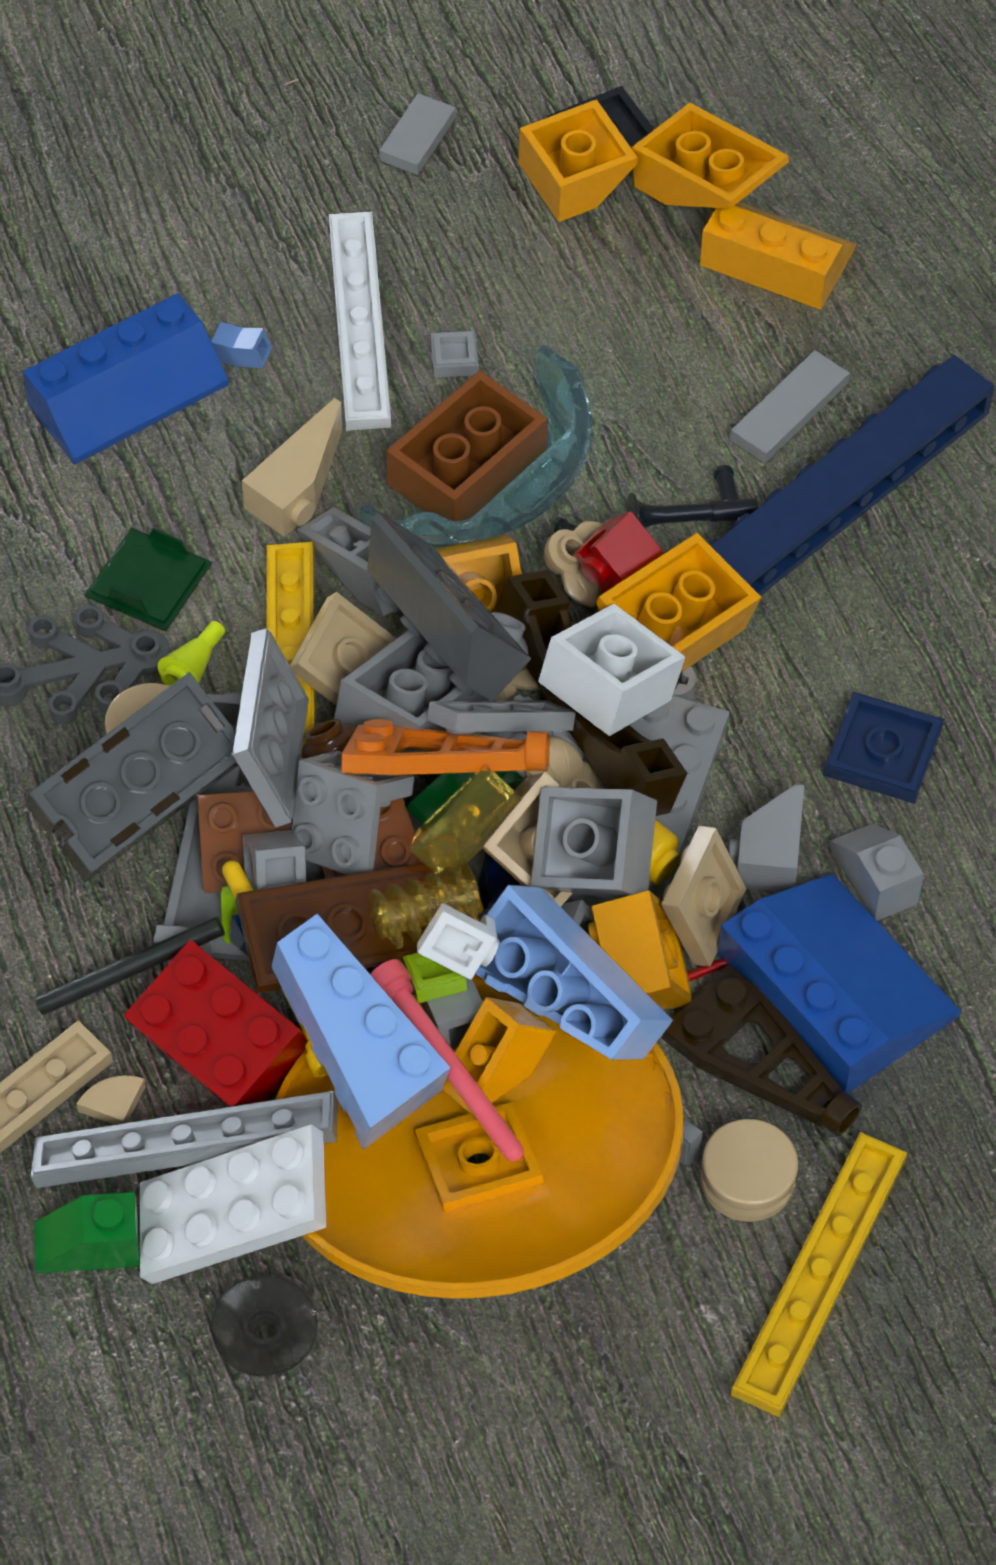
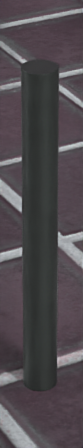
M214 917L35 997L37 1007L43 1016L174 958L190 939L198 946H201L224 936L223 925L218 917Z

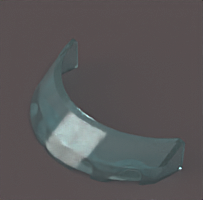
M545 345L536 351V383L542 393L548 415L547 450L478 513L462 521L448 520L432 512L417 513L406 520H391L435 547L493 538L522 527L549 510L550 506L562 498L577 479L585 464L591 444L593 425L591 408L584 389L585 382L577 367ZM365 503L359 508V521L371 527L372 518L379 511Z

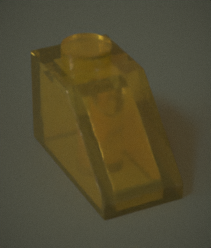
M484 764L416 831L410 850L438 877L447 883L483 848L520 802L521 797Z

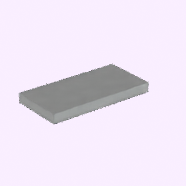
M266 628L251 633L232 755L274 826L278 827L291 823L293 819L298 767L302 754L309 698L272 633Z

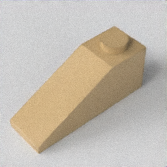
M333 398L242 480L244 509L283 537H286L297 526L305 525L311 519L317 507L343 431L342 409L339 400Z

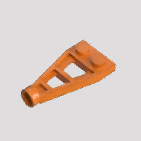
M372 719L365 721L364 725L357 726L342 752V773L412 775L524 770L547 772L550 759V734L546 731H528L526 739L518 740L467 733L458 734L424 728L416 730L402 726H393V722L390 720ZM406 748H408V749H416V750L433 751V752H407V753H403Z

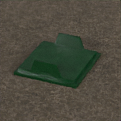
M131 527L86 591L85 597L166 632L211 567L212 561L188 552L181 539L153 528L150 535Z

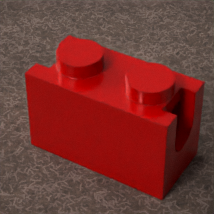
M631 511L608 519L573 553L574 557L581 564L585 577L598 585L603 593L665 554Z

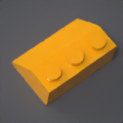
M738 202L731 209L716 208L702 233L700 266L821 310L851 258L856 243L749 204Z
M695 533L600 595L596 604L599 611L612 604L617 605L684 655L685 660L681 672H683L745 630L761 596L698 533Z

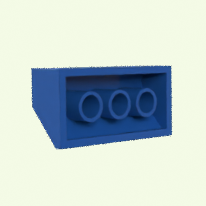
M179 293L22 371L28 406L74 465L229 385L226 373L202 321Z

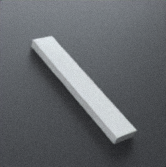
M372 212L329 214L346 431L391 428Z

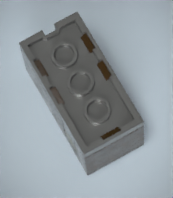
M188 672L32 790L28 795L25 806L49 836L56 831L60 833L66 841L62 850L63 855L86 883L195 800L197 795L204 793L239 766L232 755L236 731L192 674Z

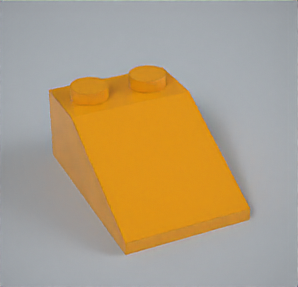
M690 102L632 146V150L638 157V164L633 168L634 187L670 206L731 209L789 163V155Z

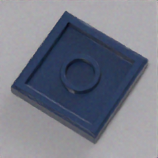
M853 691L826 760L823 776L915 804L940 738L945 719Z

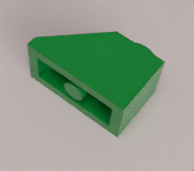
M135 1192L82 1195L35 1221L36 1274L140 1267V1219Z

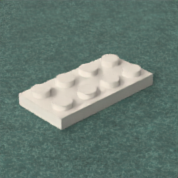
M310 1124L140 1182V1278L155 1284L326 1228L323 1131Z

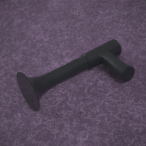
M729 465L717 467L713 472L722 501L654 506L640 502L636 499L635 494L631 492L628 496L627 512L631 511L642 526L647 528L664 523L709 520L711 522L735 521L744 514H752L758 509V503L756 499H739L733 477V468Z

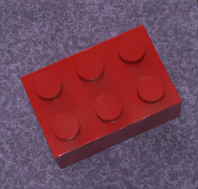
M191 939L123 1015L144 1038L227 1107L268 1101L282 1085L295 1062L306 1050L305 1045L308 1042L304 1033Z

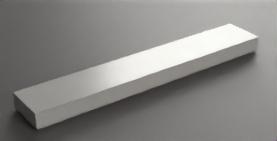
M334 1091L35 1137L31 1179L36 1188L191 1165L310 1124L323 1131L324 1144L337 1142L338 1101Z

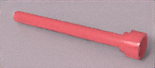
M392 959L378 966L370 975L450 1066L447 1076L448 1080L503 1156L511 1162L520 1160L524 1154L523 1146L412 995L414 990L411 984L412 976L399 959Z

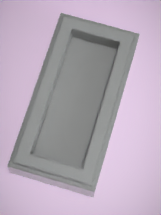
M418 93L379 150V161L418 175L455 120L456 107Z

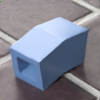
M220 322L211 340L220 362L236 367L263 368L273 348L263 328H243Z

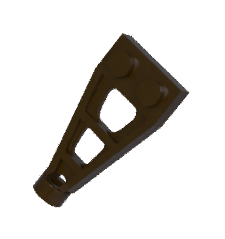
M730 965L672 1019L673 1021L662 1034V1039L699 1069L818 1126L823 1125L835 1136L845 1133L861 1112L862 1104L840 1088L782 1013L757 986ZM748 1022L757 1024L773 1045V1049L759 1063H747L728 1054L723 1047ZM786 1058L792 1059L810 1077V1081L798 1093L786 1090L768 1077Z

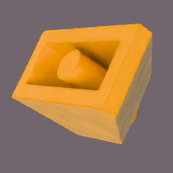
M486 997L455 1054L492 1103L533 1074L557 1031L538 1015L525 1008L524 1004ZM447 1078L442 1090L468 1112L472 1113Z

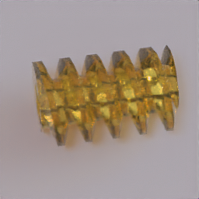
M467 863L462 864L460 872L454 867H449L443 870L441 878L432 872L424 875L422 883L416 878H411L405 881L403 889L394 883L386 886L384 895L379 890L373 889L368 892L367 897L370 919L374 930L381 940L388 937L396 950L403 948L404 932H408L415 944L418 943L422 936V927H428L442 903L479 921V910L481 908L479 890L474 874Z

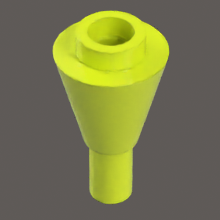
M211 621L197 638L192 639L160 659L157 667L164 685H173L188 672L200 684L212 649L225 634V628L217 621Z

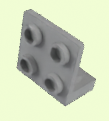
M333 751L299 760L292 831L305 845V860L346 875L373 871L380 807L390 806L392 800L411 796L414 776L342 773V752Z

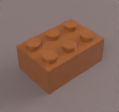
M479 370L386 450L387 484L456 534L547 453L548 418Z

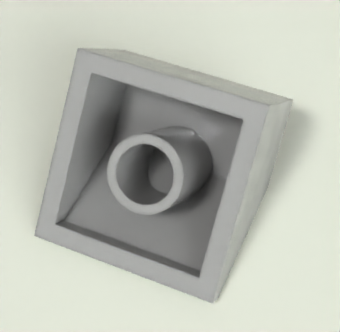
M541 787L531 886L601 898H622L648 891L657 800L634 790Z

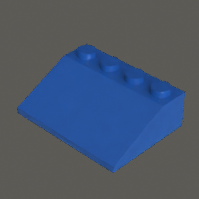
M833 873L761 898L721 924L718 956L723 958L728 966L730 965L757 986L787 1019L840 1088L847 1093L856 1089L951 1023L961 1014V1010Z

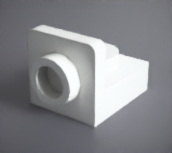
M442 903L419 939L417 953L471 980L480 965L488 966L497 952L499 939H497L495 920L484 915L479 922Z

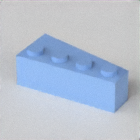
M508 885L488 912L487 916L495 920L499 946L490 964L486 967L480 965L475 974L485 980L484 983L518 999L524 1003L525 1008L538 1016H545L560 1025V1029L611 1060L644 1059L673 1021L541 887Z
M318 914L277 942L271 967L299 1023L304 1025L313 1044L312 1050L320 1065H324L335 1087L334 1093L343 1111H347L356 1129L355 1135L364 1150L441 1092L450 1071V1066Z

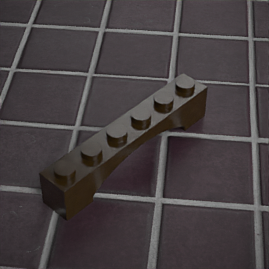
M548 570L508 577L495 612L514 617L525 625L522 637L525 639L528 655L531 658L526 668L549 702L576 712L573 731L569 732L606 788L634 790L657 800L656 816L670 813L688 774L664 738L651 741L638 733L630 725L608 736L538 682L551 637L572 626L568 612L570 601Z

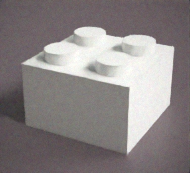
M612 604L551 637L538 682L593 723L594 726L608 736H611L671 701L685 656L617 605Z

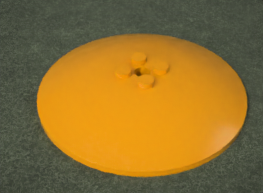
M475 974L473 976V982L482 1002H484L486 997L524 1004L508 993L499 992L484 983L485 980ZM539 1016L557 1032L533 1074L492 1102V1105L523 1146L524 1154L516 1162L508 1161L474 1114L468 1112L444 1090L364 1150L355 1135L356 1129L347 1111H343L338 1101L337 1142L324 1144L326 1228L302 1235V1237L326 1259L352 1275L398 1292L425 1297L462 1299L507 1295L538 1288L570 1276L608 1255L631 1237L659 1205L674 1178L681 1157L684 1139V1114L680 1088L673 1068L657 1043L644 1059L611 1060L560 1029V1025L545 1016ZM305 1050L287 1074L275 1100L329 1091L335 1092V1087L329 1075L314 1077L305 1059L307 1050ZM475 1154H486L491 1157L488 1161L480 1164L467 1161L469 1157Z

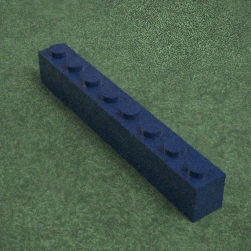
M956 355L950 357L940 366L938 364L932 366L919 383L910 390H901L894 397L891 404L878 415L873 413L868 416L861 424L859 430L847 439L841 438L836 441L826 456L815 464H807L801 469L794 481L783 489H775L766 498L761 507L750 515L748 513L742 515L733 524L729 532L719 540H710L708 544L760 596L763 595L986 417L990 411L994 385Z

